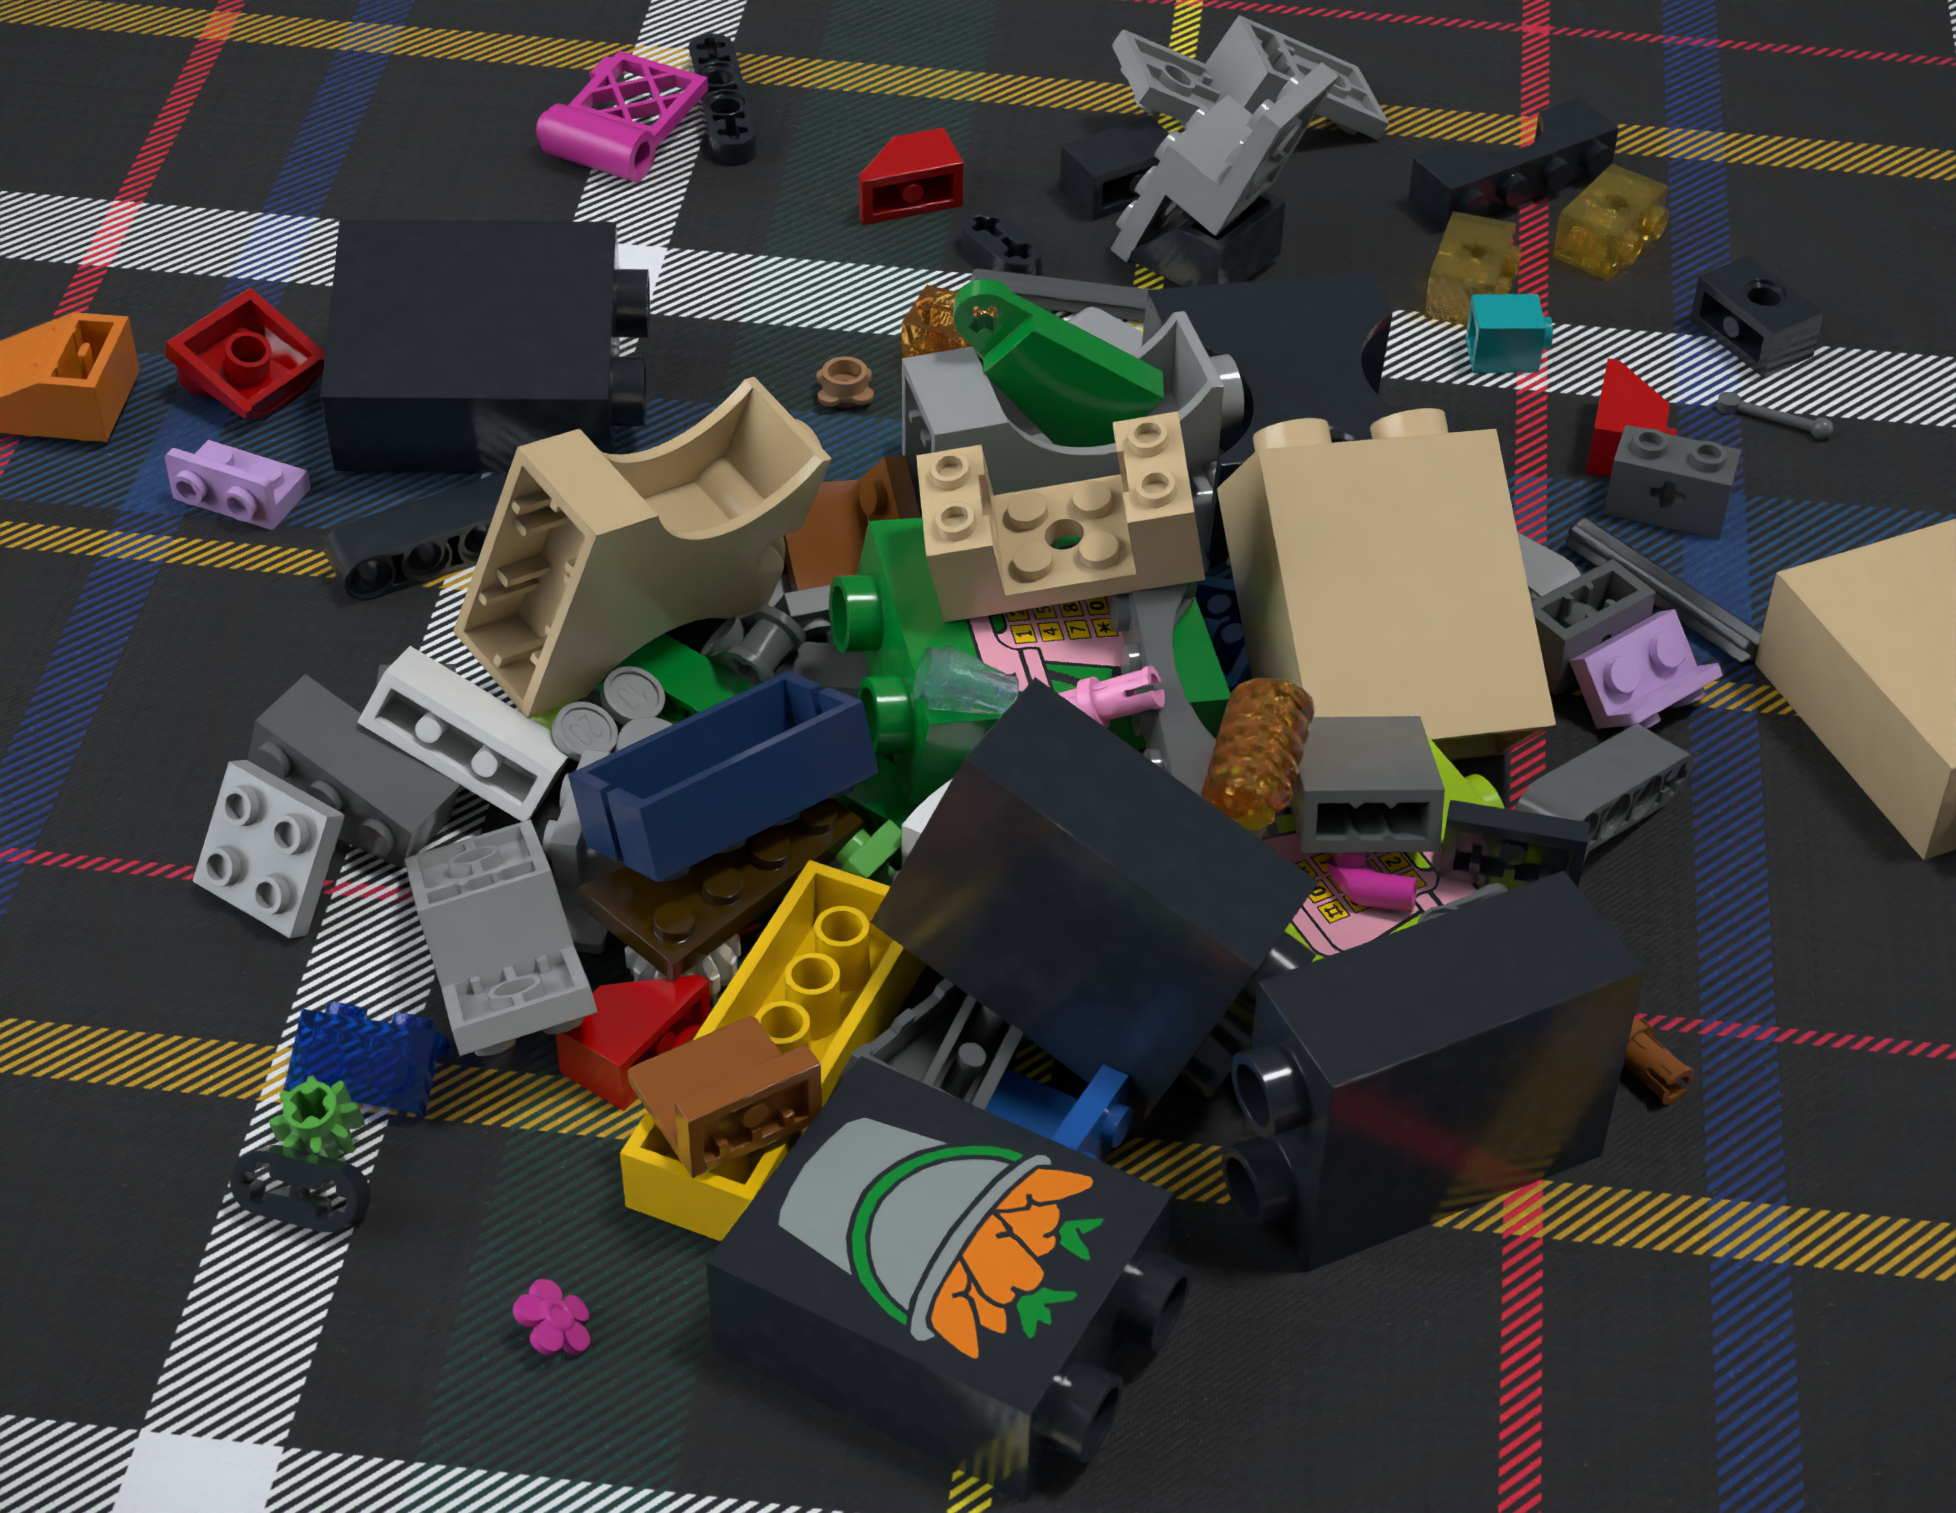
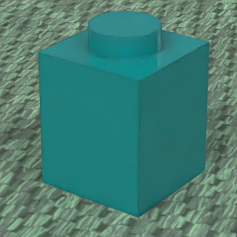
M1473 294L1471 296L1465 337L1472 373H1539L1542 350H1550L1552 346L1553 325L1550 316H1543L1538 294Z

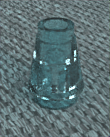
M948 644L942 650L929 646L925 650L917 670L914 683V698L926 701L929 710L1003 715L1017 698L1019 680L1017 677L1006 675L1005 672Z

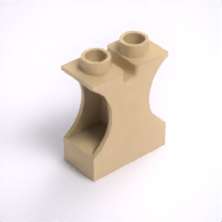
M755 377L745 379L719 407L698 424L672 440L645 451L623 455L603 453L580 429L517 447L453 632L527 718L587 697L597 684L615 667L658 636L696 620L706 618L729 619L733 615L740 616L758 609L762 605H768L784 569L785 541L783 536L802 528L832 458L822 449L813 430L804 422L794 419Z

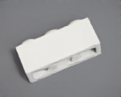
M409 646L384 672L357 722L522 822L530 820L547 798L569 760V757L556 746L551 730L531 718H527L523 713L412 646Z

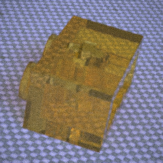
M1611 164L1560 213L1553 257L1610 280L1625 264H1633L1639 256L1641 249L1651 239L1656 240L1663 233L1669 219V210L1665 208L1669 186Z
M1452 212L1430 272L1425 318L1467 326L1471 296L1473 294H1510L1512 279H1516L1522 255V247L1513 245L1516 223Z

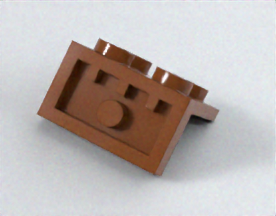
M906 455L883 457L860 480L821 483L802 528L783 536L785 541V563L792 592L831 585L835 576L856 575L869 521L921 518Z
M753 1016L743 1018L628 1069L629 1084L692 1178L808 1127L822 1109L821 1063L808 1045L805 1044L782 1054L757 1018Z

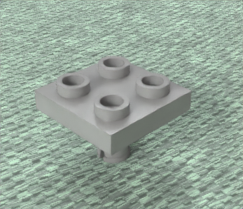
M248 760L230 761L222 782L193 882L288 938L305 936L308 934L345 815Z

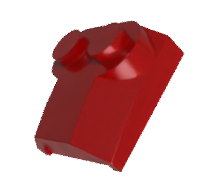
M250 287L167 341L165 357L176 366L177 380L185 390L199 396H213L246 420H263L298 398L311 387L323 372L325 351Z

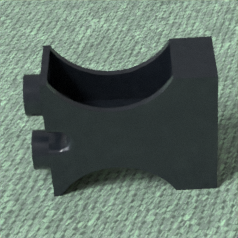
M1372 272L1148 290L1142 346L1162 328L1172 313L1185 311L1208 356L1229 354L1235 361L1241 377L1244 393L1243 421L1240 426L1220 429L1219 448L1224 453L1218 456L1205 548L1208 560L1230 558L1217 488L1255 453L1253 435L1256 432L1280 422L1318 418L1328 422L1332 443L1371 440L1370 426L1374 422L1386 416L1399 413L1378 396L1393 312Z

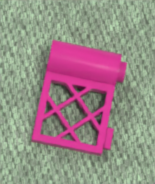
M618 51L613 58L604 56L590 71L591 81L568 106L555 104L548 111L542 113L537 122L536 136L541 150L545 154L633 182H640L651 169L656 148L708 91L707 77ZM624 71L643 77L616 83V79ZM673 87L684 89L682 93L661 97L659 94L660 90ZM650 93L652 98L625 105L623 98ZM613 100L617 106L604 110L591 108L595 104ZM656 114L660 116L652 127L632 121L633 119Z

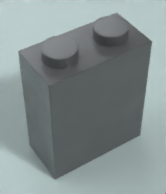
M1420 716L1286 717L1283 780L1301 853L1440 852L1445 789Z

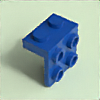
M1103 1064L1081 1097L1076 1099L1016 1071L1005 1070L985 1111L1103 1162L1111 1149L1121 1144L1132 1122L1133 1109L1126 1106L1129 1075Z

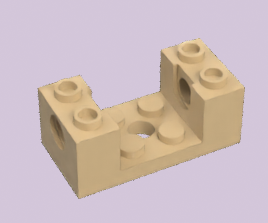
M1178 411L1112 422L1121 472L1119 475L993 495L982 444L916 455L926 558L944 623L1205 580ZM1063 536L1081 538V541L1076 546L1069 549L1059 550L1050 546L1056 539Z

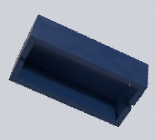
M786 671L569 773L568 777L586 846L617 862L625 863V866L656 882L675 880L686 875L691 870L692 865L716 853H726L739 849L747 842L748 837L770 826L784 825L795 821L801 816L803 810L825 799L838 798L849 794L854 790L855 784L879 772L863 700L830 687L822 690L821 684Z

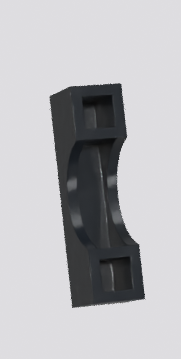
M1575 98L1540 111L1535 140L1524 148L1505 152H1490L1473 149L1454 142L1413 157L1408 201L1445 233L1451 232L1610 172L1612 170L1619 127L1582 98Z

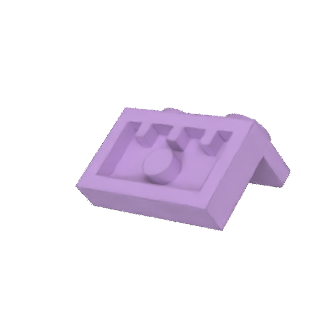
M207 440L195 454L172 448L164 457L173 499L270 530H274L311 489L308 471L211 440Z
M1675 609L1659 611L1570 660L1597 729L1623 726L1624 730L1636 724L1649 728L1661 720L1659 711L1668 706L1677 708L1701 699L1706 695L1703 687L1723 676L1718 663L1697 666Z

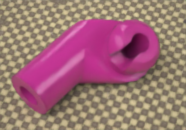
M1368 852L1332 853L1333 857L1327 860L1329 875L1350 901L1363 906L1413 912L1417 894L1416 877L1378 873L1373 865L1367 861Z

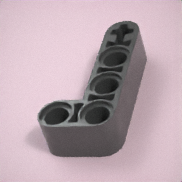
M1636 724L1538 778L1525 790L1514 810L1590 822L1585 862L1589 851L1670 803L1687 782L1694 765V756L1643 726Z

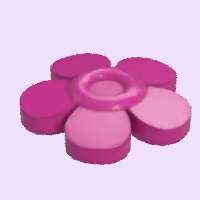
M548 1279L536 1280L529 1288V1294H523L514 1302L513 1314L518 1323L526 1327L535 1326L530 1334V1342L540 1353L551 1356L562 1347L568 1354L577 1356L589 1346L590 1335L582 1325L589 1318L587 1307L575 1295H568L562 1300V1291L553 1281Z

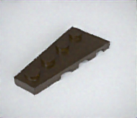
M825 799L803 810L801 816L793 822L770 826L748 837L747 842L739 849L726 853H716L692 865L691 870L678 879L656 882L627 866L577 887V905L673 982L786 897L809 860L827 866L836 859L835 857L841 849L863 829L864 820L836 799Z

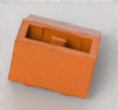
M72 312L1 340L0 433L27 437L40 436L107 442L140 372L129 317Z

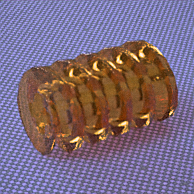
M1272 677L1254 678L1239 684L1230 693L1226 712L1224 713L1219 730L1220 733L1213 750L1214 754L1212 755L1207 771L1208 774L1202 788V798L1247 830H1263L1271 825L1275 819L1276 812H1280L1288 807L1293 795L1292 786L1295 785L1298 776V765L1301 763L1305 750L1303 745L1307 741L1310 732L1309 724L1312 722L1316 709L1313 698L1303 688L1289 681Z

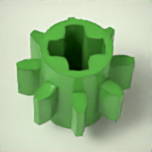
M308 1076L307 1082L296 1086L290 1092L282 1091L279 1094L283 1102L284 1115L270 1119L269 1123L277 1141H284L282 1146L332 1159H337L344 1152L353 1153L356 1150L351 1140L350 1129H356L365 1125V1121L358 1104L350 1103L351 1097L343 1081L340 1080L330 1088L324 1083L317 1082L314 1076Z

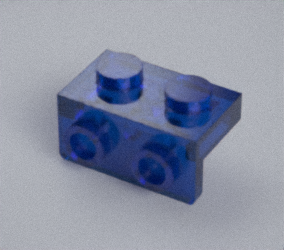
M327 1002L325 1012L301 1009L283 1091L290 1092L296 1086L307 1082L308 1076H314L317 1082L324 1083L330 1088L341 1080L345 1083L350 1094V1103H356L361 1107L425 1117L438 1054L448 1055L451 1044L449 1039L433 1030L434 1020L399 1012L393 1013L391 1023L366 1019L367 1009L339 1002Z

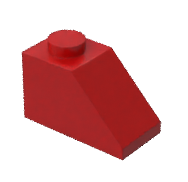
M944 128L893 137L859 175L860 221L863 225L963 206L964 162Z
M1610 358L1607 360L1586 473L1611 477L1614 459L1625 425L1643 429H1656L1663 433L1677 436L1678 429L1666 427L1670 403L1620 360Z
M696 974L680 976L673 982L669 978L600 985L592 993L598 1012L584 1016L583 1023L576 1028L556 1034L560 1073L625 1111L638 1098L629 1084L628 1069L688 1043L695 1038L711 1013L709 980Z

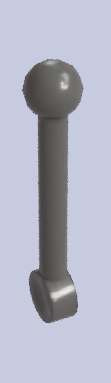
M1723 392L1718 396L1717 409L1724 414L1742 412L1811 431V434L1818 440H1825L1833 433V424L1827 418H1818L1813 421L1741 401L1738 394L1733 392Z

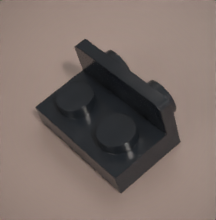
M1450 800L1437 877L1483 885L1499 883L1504 884L1507 889H1515L1565 871L1579 888L1588 844L1590 822Z

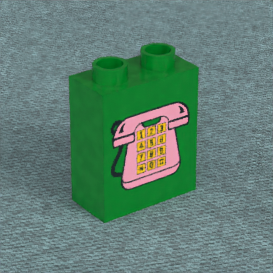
M908 518L869 521L857 574L835 576L831 582L829 593L830 625L834 643L840 653H864L870 676L862 678L858 690V699L864 702L875 755L893 754L907 805L922 804L931 794L952 780L964 758L1035 677L1055 692L1061 693L1076 689L1078 681L1082 679L1097 677L1099 681H1104L1122 675L1121 649L1124 644L1122 632H1114L1111 626V595L944 623L926 558L923 519ZM1063 536L1056 539L1050 546L1059 550L1069 549L1076 546L1081 541V538ZM1194 598L1192 607L1179 622L1172 636L1175 668L1185 697L1202 725L1217 739L1231 704L1232 696L1197 600ZM1132 715L1110 721V726L1107 728L1109 731L1134 749L1146 747L1144 736H1136L1134 733Z

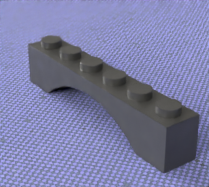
M1199 581L1111 595V626L1114 632H1122L1124 644L1121 649L1122 675L1151 665L1157 670L1161 683L1137 689L1136 695L1164 689L1165 703L1163 708L1132 714V725L1135 735L1144 736L1147 749L1144 752V756L1262 840L1266 827L1253 772L1230 755L1202 725L1185 697L1175 668L1172 636L1179 622L1193 605Z

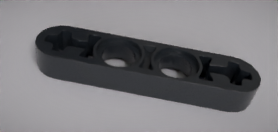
M710 33L699 35L689 43V65L691 73L705 76L708 81V91L698 101L710 154L713 160L723 165L739 166L747 164L755 158L757 153L756 127L734 44L725 35ZM730 136H736V140L729 139Z

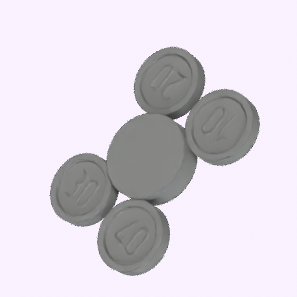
M625 666L613 670L605 679L600 691L603 708L589 702H574L566 705L559 711L554 720L552 736L556 746L570 759L579 762L584 749L612 754L673 724L657 718L665 703L664 690L659 681L652 674L641 668ZM614 720L625 725L619 735Z

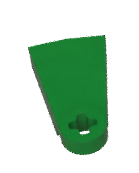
M992 279L971 281L961 287L954 298L955 328L983 357V373L1055 445L1095 447L1115 443L1112 422L1146 417L1164 399L1163 371L1014 294L1005 284ZM977 306L985 311L994 306L996 307V316L993 317L990 314L984 313L977 318L974 316V307Z

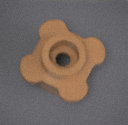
M847 356L833 358L826 362L823 368L817 372V382L822 385V390L818 392V401L825 406L849 408L856 405H866L874 399V391L868 387V382L872 380V372L857 358Z

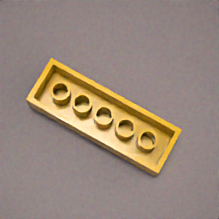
M809 860L693 1040L743 1018L753 1016L757 1018L782 1054L807 1044L821 1063L823 1108L829 1100L850 1055L864 1043L869 1045L889 1029L927 965L870 923L890 886ZM647 1111L620 1152L625 1206L712 1239L722 1241L807 1127L692 1178Z

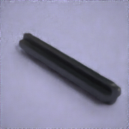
M1582 518L1576 525L1573 524L1570 527L1566 540V545L1570 550L1596 567L1614 559L1656 592L1654 606L1662 611L1675 609L1681 624L1739 663L1749 664L1756 658L1762 634L1760 631L1590 519Z

